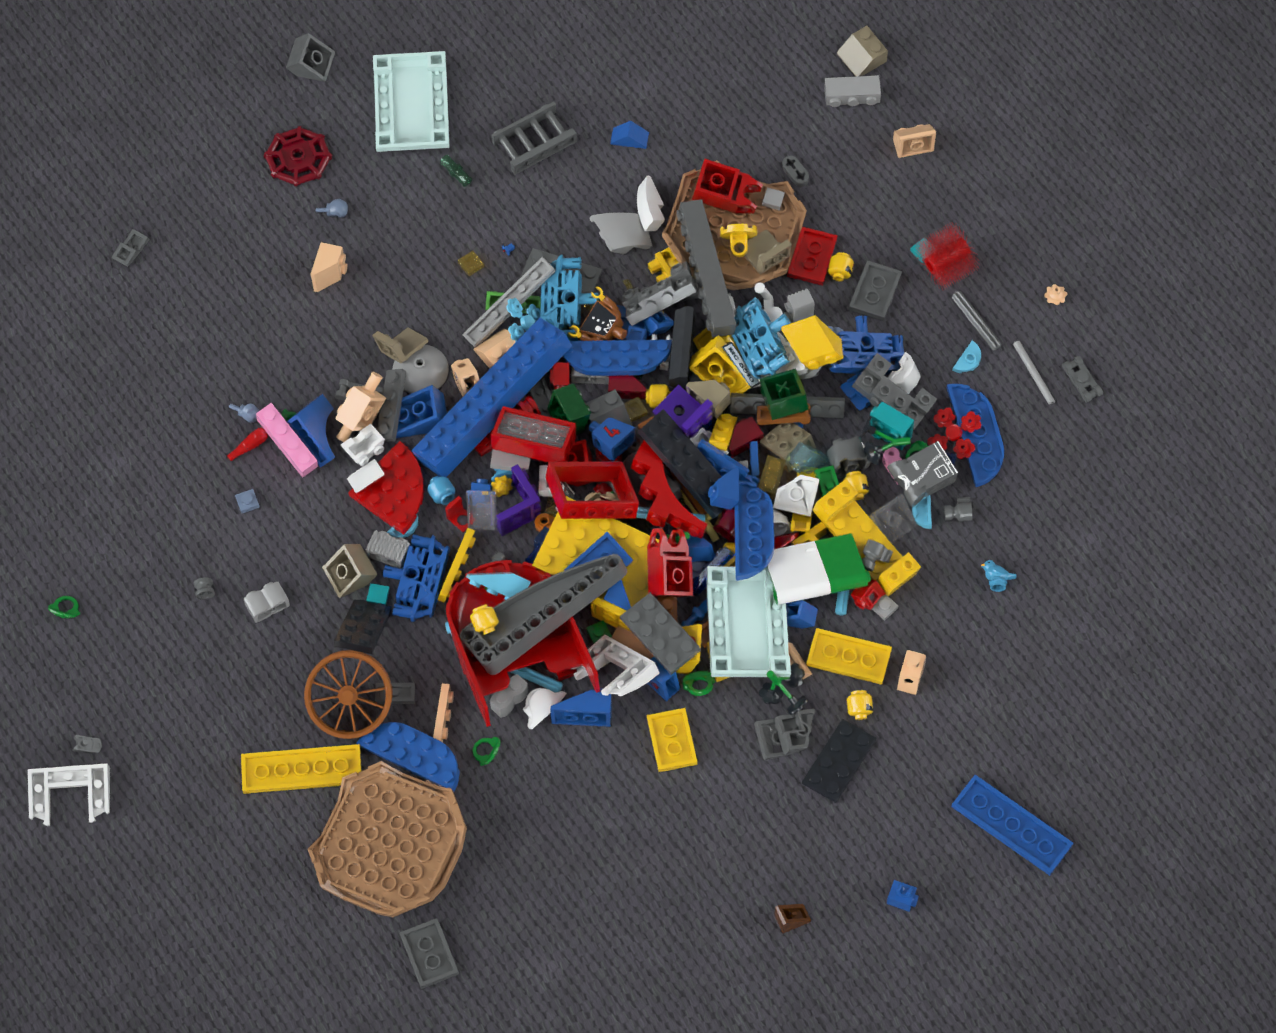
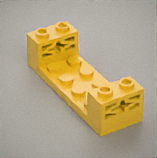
M845 479L819 499L812 511L834 537L852 533L861 559L865 557L863 550L868 539L879 542L887 549L893 551L889 563L876 560L873 572L869 571L871 579L876 580L889 597L914 577L921 566L909 552L902 557L855 501L859 493Z

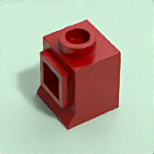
M556 362L552 367L553 369H550V383L553 384L554 390L570 385L569 363Z
M871 579L868 582V586L854 589L851 596L858 608L871 610L886 593L876 580Z

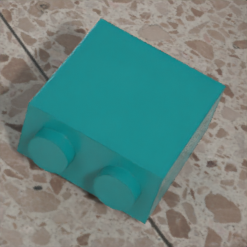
M881 402L878 407L875 406L870 413V416H872L871 426L877 428L876 430L894 439L910 437L911 439L914 425L913 419L884 402ZM876 434L873 435V437H875L876 439H883L888 444L891 443V441L881 436H878ZM906 445L893 447L903 450Z

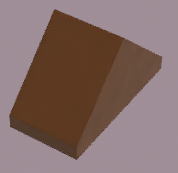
M804 904L778 905L775 907V918L782 933L811 922Z

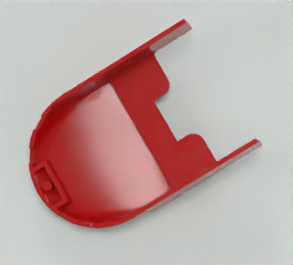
M512 560L494 561L469 571L465 574L464 579L459 583L456 582L453 586L448 603H446L447 620L463 673L466 675L487 727L491 726L488 706L483 696L506 689L510 685V678L507 672L544 661L547 669L553 673L584 666L595 692H600L598 672L573 616L495 675H490L484 670L460 638V632L472 623L470 615L473 613V609L485 604L488 607L494 608L505 601V595L498 593L496 596L487 592L486 587L483 585L478 588L470 584V579L466 578L467 574L512 572L531 581L530 587L551 577L548 572L545 573L528 562L521 564L512 563Z

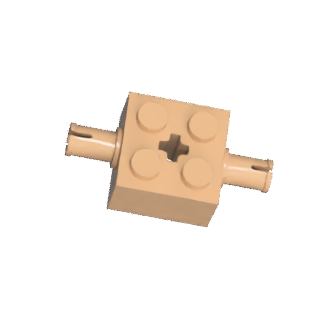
M372 372L365 386H353L348 390L347 398L344 404L338 408V415L335 418L343 424L336 436L340 441L345 442L353 431L362 430L370 423L372 424L386 400V397L375 391L383 378L378 373Z

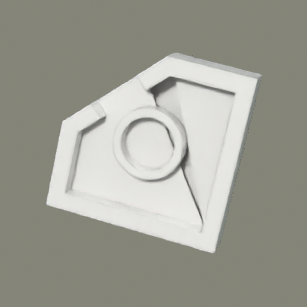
M799 475L786 485L778 488L773 509L811 517L819 479Z

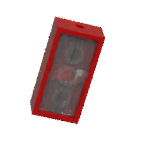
M503 406L491 434L492 449L545 462H567L576 439V423Z

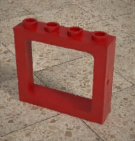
M548 462L546 480L561 519L636 518L639 501L623 462ZM560 482H611L619 501H567Z

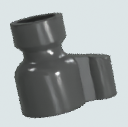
M958 497L955 507L944 505L945 521L953 520V518L960 522L972 521L970 497Z
M868 539L863 550L865 557L862 558L865 570L873 572L876 560L889 563L893 551L887 549L879 542Z

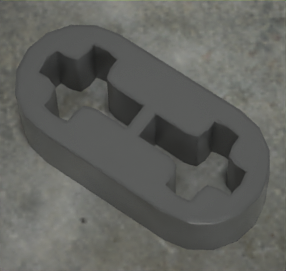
M785 157L782 161L783 171L796 186H806L809 182L807 170L796 157ZM787 163H794V169L791 166H787ZM797 173L799 174L800 177H803V176H804V180H802V179H797V178H798Z

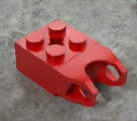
M704 159L692 200L702 199L703 204L733 213L754 214L757 206L747 199L744 193L761 192L763 184L750 175L740 172V169Z
M663 528L652 529L647 546L648 594L651 593L654 597L693 596L692 557H689V547L683 530H672L667 540ZM657 533L660 534L659 543L656 541ZM677 533H678L679 536H680V540H679L678 544L676 543V540H675V536H676Z

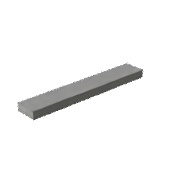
M541 257L462 335L474 347L480 345L511 315L506 308L508 299L516 298L522 304L556 270Z

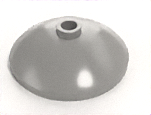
M424 345L422 349L416 351L408 360L402 363L394 361L392 370L404 369L406 371L404 391L410 394L430 385L439 389L445 383L449 373L448 362L444 354L430 345Z

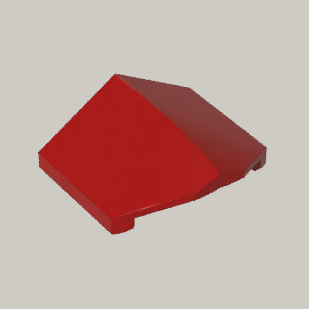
M799 532L774 536V549L790 545L799 536Z

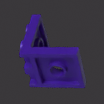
M678 384L652 413L656 416L664 409L688 438H694L703 424L706 425L712 419L713 403L707 399L701 405ZM682 407L685 413L678 416L674 413V409Z
M518 464L511 467L512 481L523 501L496 515L498 532L501 536L535 520L541 514L540 499L537 496L538 490L534 484L531 485L529 483L527 472L525 469L521 470Z

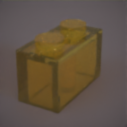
M768 455L758 488L766 492L771 501L774 502L786 460Z

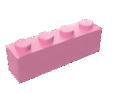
M272 403L256 413L257 421L302 477L318 467L316 458Z

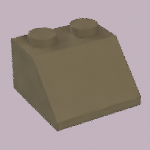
M865 26L848 38L838 50L837 55L857 77L863 76L887 62L888 50L870 28Z
M716 380L688 382L686 384L687 393L701 405L707 399L713 403L712 416L715 419L731 403L730 389L723 382L719 383Z
M344 544L322 567L339 598L368 585L377 576L361 544Z

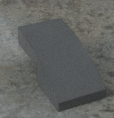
M132 229L125 242L119 244L111 258L128 267L150 239Z

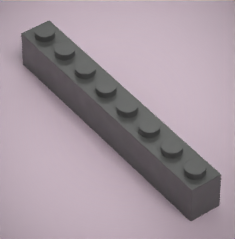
M701 199L680 202L679 210H677V219L682 224L681 234L686 239L685 249L690 254V267L694 268L693 278L694 282L698 283V297L703 302L702 312L707 317V330L711 331L712 337L734 335L736 321L703 201Z

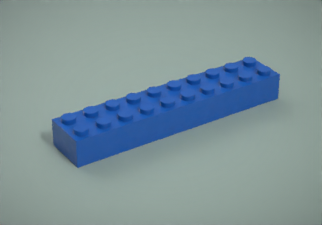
M539 318L412 449L418 461L438 476L447 477L494 428L502 407L513 408L572 347L565 332Z

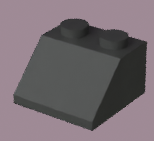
M307 33L295 38L286 69L298 77L326 82L335 51Z
M612 390L585 403L591 411L587 422L589 426L593 421L602 424L607 418H613L632 426L625 405L616 390Z

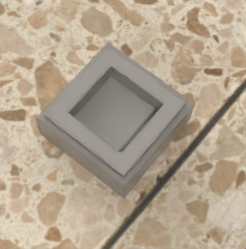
M767 187L762 206L780 210L785 192Z

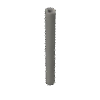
M1016 341L1013 346L1049 405L1055 403L1056 401L1020 341Z

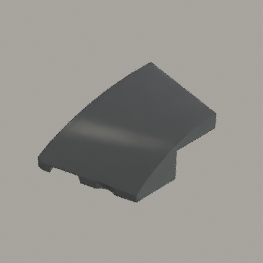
M815 709L800 710L792 715H781L775 719L756 721L754 723L764 761L794 754L808 748ZM773 745H781L783 752L773 753Z

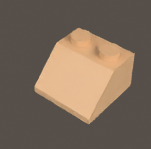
M930 124L917 125L907 129L900 128L894 131L893 141L898 158L934 151L936 131Z
M320 243L311 271L315 292H319L340 281L342 274H346V255L343 253L341 246Z
M503 328L475 347L474 351L490 369L516 341L512 340L509 331Z

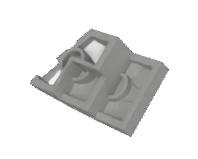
M604 213L590 217V221L595 222L600 229L599 235L611 252L626 254L633 247L650 249L652 247L649 231H644L639 214Z

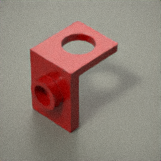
M460 496L451 501L445 508L447 519L462 532L476 521L463 508ZM461 515L467 516L469 519L468 523L460 525L457 522L458 517Z

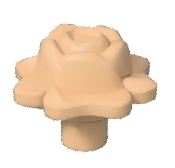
M1054 284L1052 287H1047V292L1044 296L1048 298V303L1059 305L1060 302H1065L1067 292L1064 291V287H1058Z

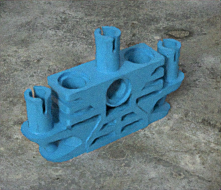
M560 255L557 260L550 264L556 269L555 273L541 285L540 316L543 320L565 332L569 341H579L577 337L570 338L567 335L568 332L576 334L575 330L562 329L572 325L580 328L581 305L595 304L598 300L593 298L591 293H581L582 274L579 270H575V273L572 270H569L568 273L564 270L581 269V257L563 258V255ZM575 296L573 302H567L569 297Z
M755 297L743 307L738 306L736 308L737 314L734 317L736 328L732 337L750 373L756 379H760L761 375L776 374L775 371L790 362L777 332L781 330L782 326L788 325L791 322L785 314L771 322L768 314L761 309L760 301Z

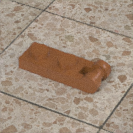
M808 404L809 410L775 420L771 419L767 406H757V424L768 425L795 422L808 424L811 420L809 414L811 406Z

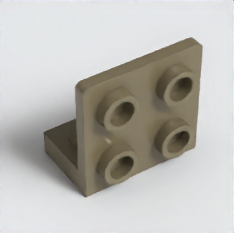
M764 230L748 240V252L744 257L761 275L790 256L792 244L788 239L782 243L778 242L768 230ZM743 244L738 247L740 252H743L745 249Z
M406 328L393 339L388 334L384 335L379 331L372 335L380 351L399 363L408 360L411 355L422 349L429 342L426 337L410 328Z
M781 423L760 440L762 446L780 457L784 469L789 473L816 450L811 434L794 423Z

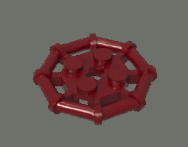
M298 126V128L274 135L275 138L271 145L264 152V158L267 160L271 176L274 179L278 178L298 186L299 184L322 177V173L329 160H332V154L329 152L323 134H317L302 128V126ZM302 136L308 137L312 140L305 141L302 138ZM282 144V149L276 151L278 145ZM319 144L322 152H316L314 146ZM297 152H298L299 154H303V155H302L301 157H299V158H295V157H294V156H295V153H297ZM274 158H279L281 165L277 167ZM317 159H322L316 169L314 167L315 161ZM288 170L290 173H294V177L282 172ZM307 170H310L312 172L298 177L299 173Z

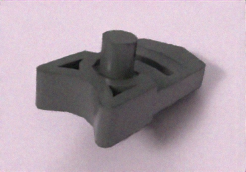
M82 735L74 736L76 746L73 748V751L100 752L102 743L99 738Z

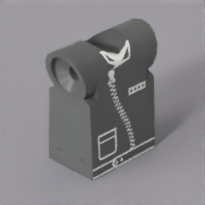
M938 441L907 459L895 461L887 466L894 480L903 488L904 496L911 507L916 506L924 497L954 483L958 474Z

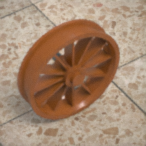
M353 650L338 651L323 658L311 671L304 691L306 709L312 721L327 734L343 739L362 737L375 730L387 716L393 696L390 677L380 662L366 653ZM344 658L359 659L351 685H348ZM336 659H341L345 686H343L326 664ZM365 661L375 671L354 687L353 684L361 662ZM324 668L341 689L315 681L317 673ZM376 672L379 673L384 683L383 687L361 691L356 690ZM316 684L338 692V695L312 699V685ZM385 690L386 692L384 705L358 696V694ZM339 699L336 704L321 716L317 714L313 702ZM358 699L383 708L379 717L373 721L356 700ZM342 703L344 705L334 728L324 722L322 718L338 704ZM352 704L357 706L369 720L370 725L359 730L356 729ZM346 705H349L353 731L337 729Z

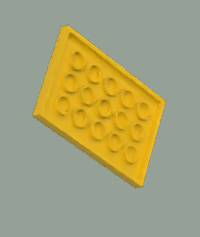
M566 496L567 501H576ZM558 512L532 566L545 573L548 572L552 576L563 572L583 552L608 532L633 559V562L626 567L627 574L621 579L632 607L648 594L647 546L650 535L616 519H561ZM608 590L601 594L599 598L604 599Z

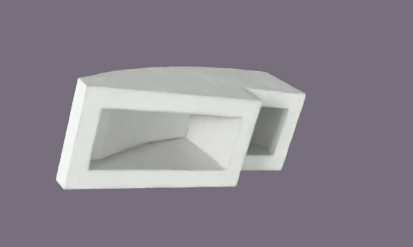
M646 176L638 187V213L644 231H657L665 221L660 210L664 204L651 176Z

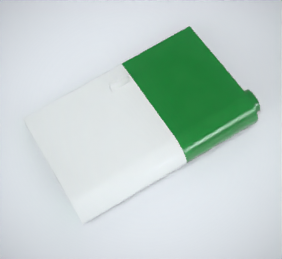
M852 533L774 549L773 557L767 565L773 584V596L776 605L866 587L868 582L871 581L870 573L864 568Z

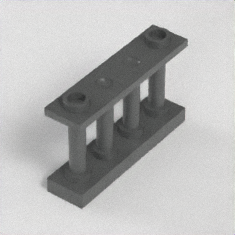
M555 102L543 105L539 110L503 129L496 130L492 134L493 145L495 146L501 142L512 158L510 165L514 175L577 142L575 130L573 128L568 131L565 130L555 117ZM548 118L559 135L550 139L538 122ZM532 126L543 141V144L534 147L523 130ZM516 134L528 152L518 155L507 140L508 138Z

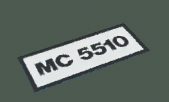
M730 342L722 346L751 389L759 385V380L750 373L745 361L733 343Z

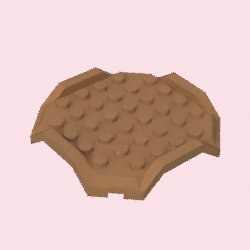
M694 169L683 174L668 223L662 233L663 239L678 263L687 261L689 264L690 254L685 249L686 239L681 234L682 224L677 219V210H679L680 202L694 201L692 197L700 170L696 171ZM788 181L772 184L760 182L763 184L761 192L744 193V196L757 206L754 214L733 213L703 204L727 289L753 288L757 283H765L787 273L807 212L802 202L798 201L795 197L794 190ZM767 187L785 192L780 210L762 206ZM748 224V228H752L755 225L757 226V235L764 230H768L778 242L782 243L788 239L792 244L790 256L760 275L744 256L736 257L733 255L730 239L720 237V228L725 227L727 229V225ZM741 243L735 245V252L741 253L738 250V247L741 245ZM690 267L691 274L693 276L694 268Z
M380 761L368 766V769L362 772H354L342 777L338 801L321 836L308 848V852L322 889L344 901L376 914L395 917L433 901L445 888L462 852L467 827L451 788L437 787L404 774Z

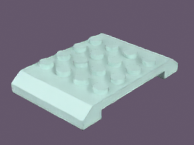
M445 51L373 55L376 152L449 148Z
M707 566L706 584L711 677H767L766 674L770 670L778 677H790L791 667L788 650L786 603L776 605L773 596V584L767 567L749 579L736 581L735 567Z

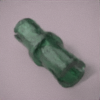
M449 155L442 157L440 164L463 187L472 182V178L463 171V167L460 164H456Z

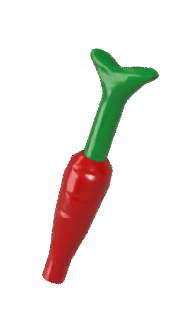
M284 409L281 413L285 421H288L296 414V412H289L287 409ZM257 428L250 433L237 448L227 455L228 459L233 461L241 454L265 442L268 434L264 428Z

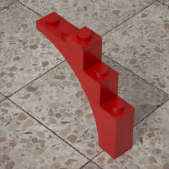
M643 440L633 458L631 469L639 474L646 475L638 494L647 500L654 501L649 509L646 520L664 528L666 523H669L674 528H680L691 536L702 539L708 524L691 514L677 500L668 485L663 461L647 442Z

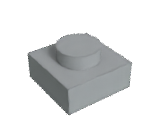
M885 594L877 601L872 610L885 621L898 609V605Z

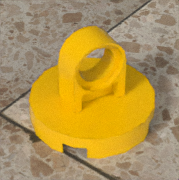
M748 224L727 225V229L725 227L720 228V237L730 239L731 251L736 257L745 256L748 252V239L757 236V226L755 225L752 228H748ZM738 243L745 246L744 251L741 253H737L734 250L735 245Z

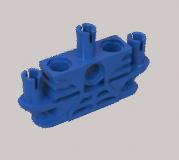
M862 316L855 317L857 332L840 331L837 333L842 339L844 359L838 360L839 364L836 362L831 364V372L861 374L877 353L890 363L895 361V365H891L885 375H890L892 371L900 369L899 361L905 354L902 335L892 336L890 333H869L867 316H863V319Z
M413 534L403 569L385 565L383 577L400 580L396 593L397 603L394 604L395 608H393L392 613L393 616L410 618L411 622H415L417 618L429 615L430 618L433 617L450 553V547L442 546L434 535L428 538ZM435 549L441 551L442 554H435ZM411 574L416 575L414 578H408ZM422 606L429 607V609L420 610Z

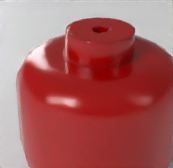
M602 482L600 485L597 483L593 488L596 493L600 492L601 494L613 491L605 482Z

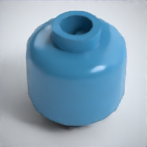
M436 476L430 480L427 491L435 503L446 505L454 499L456 490L447 477Z

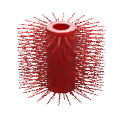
M942 230L943 234L941 233L940 235L938 233L939 237L932 239L935 241H931L929 237L930 241L928 240L927 242L925 240L926 244L920 245V247H924L926 250L922 254L923 260H925L923 265H926L929 272H931V279L932 274L933 276L936 275V280L941 275H944L943 281L946 282L947 279L952 280L954 276L961 277L960 273L964 269H969L966 267H970L971 271V267H975L970 261L972 258L968 257L971 253V247L968 246L967 240H964V230L963 238L962 236L960 237L959 232L955 235L952 230L950 232Z

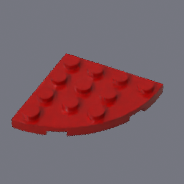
M399 441L378 462L384 475L358 493H355L352 488L348 494L356 502L404 535L414 523L419 507L422 505L424 479L417 459L409 448Z

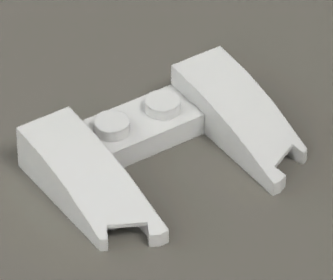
M607 635L601 637L588 649L596 670H599L609 662L625 670L601 690L602 695L618 694V696H623L645 685L659 674L654 661ZM584 666L572 668L577 669V672L574 673L576 680L588 676Z
M94 764L28 769L29 819L32 820L34 817L44 820V825L50 826V789L88 786L89 822H95V817L103 812L109 814V765Z

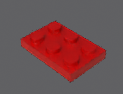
M802 227L787 277L823 286L838 235Z

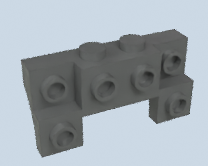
M687 261L674 265L670 269L671 276L642 291L639 287L629 289L622 295V304L626 309V318L631 326L697 292Z
M877 353L853 383L852 387L870 400L873 406L878 407L881 402H884L913 419L914 430L936 402L937 398L924 388H921L914 398L884 376L892 364Z

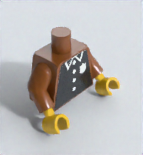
M595 287L600 291V295L595 296L591 292V296L596 299L599 298L600 302L596 301L580 329L575 325L570 327L575 330L576 334L568 332V337H577L579 341H614L615 338L624 340L627 330L622 328L624 322L621 320V312L618 306L607 295H603V290L600 287Z

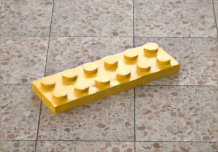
M360 744L241 754L243 794L341 786L342 777L354 772H362Z

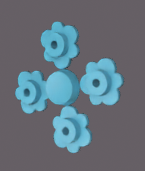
M514 298L508 299L506 308L512 317L521 318V326L513 323L508 328L511 339L517 341L524 334V330L527 331L541 318V311L534 304H531L526 309L528 315L522 316L521 311L523 308L518 299Z

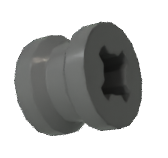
M203 577L194 581V588L197 589L195 593L197 599L212 598L215 595L211 578Z

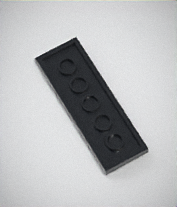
M663 409L645 424L638 433L709 516L714 519L724 508L710 505L708 491L722 476Z

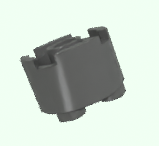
M859 436L847 440L837 439L833 441V446L827 451L830 465H833L835 473L839 478H845L847 473L858 471L861 468L865 471L870 465L864 452L865 446Z

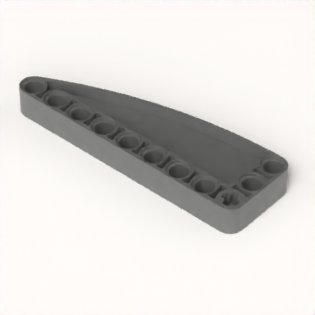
M612 554L555 574L495 606L494 610L499 620L498 625L494 627L495 631L484 635L483 632H476L473 624L470 623L460 632V638L484 670L490 675H495L620 581L627 574V568L618 554Z

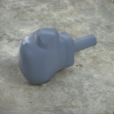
M335 199L331 203H327L326 208H316V213L327 212V216L344 218L348 212V205L341 199Z
M230 403L229 408L238 411V416L251 423L257 421L256 413L259 412V409L254 404L250 403L246 406L242 404L239 407Z

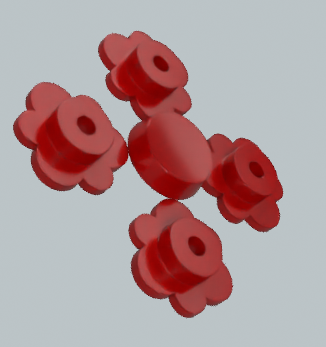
M951 408L939 409L938 414L934 416L933 420L935 423H938L939 428L946 427V436L935 434L934 437H930L927 440L928 445L930 446L938 441L945 451L948 439L950 441L957 440L956 446L953 448L957 458H969L971 453L975 451V445L971 443L970 439H960L962 430H968V432L973 433L974 430L980 429L981 417L970 411L961 418L962 423L960 427L952 422L955 420V415L952 414Z

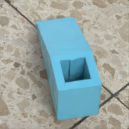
M512 572L471 573L466 576V578L470 579V584L478 588L483 585L488 588L487 592L496 596L498 593L505 595V600L528 588L531 581Z

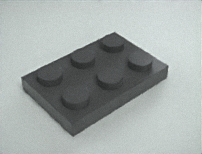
M867 260L850 302L849 310L884 321L901 279L902 271Z
M437 918L399 932L421 989L459 975Z

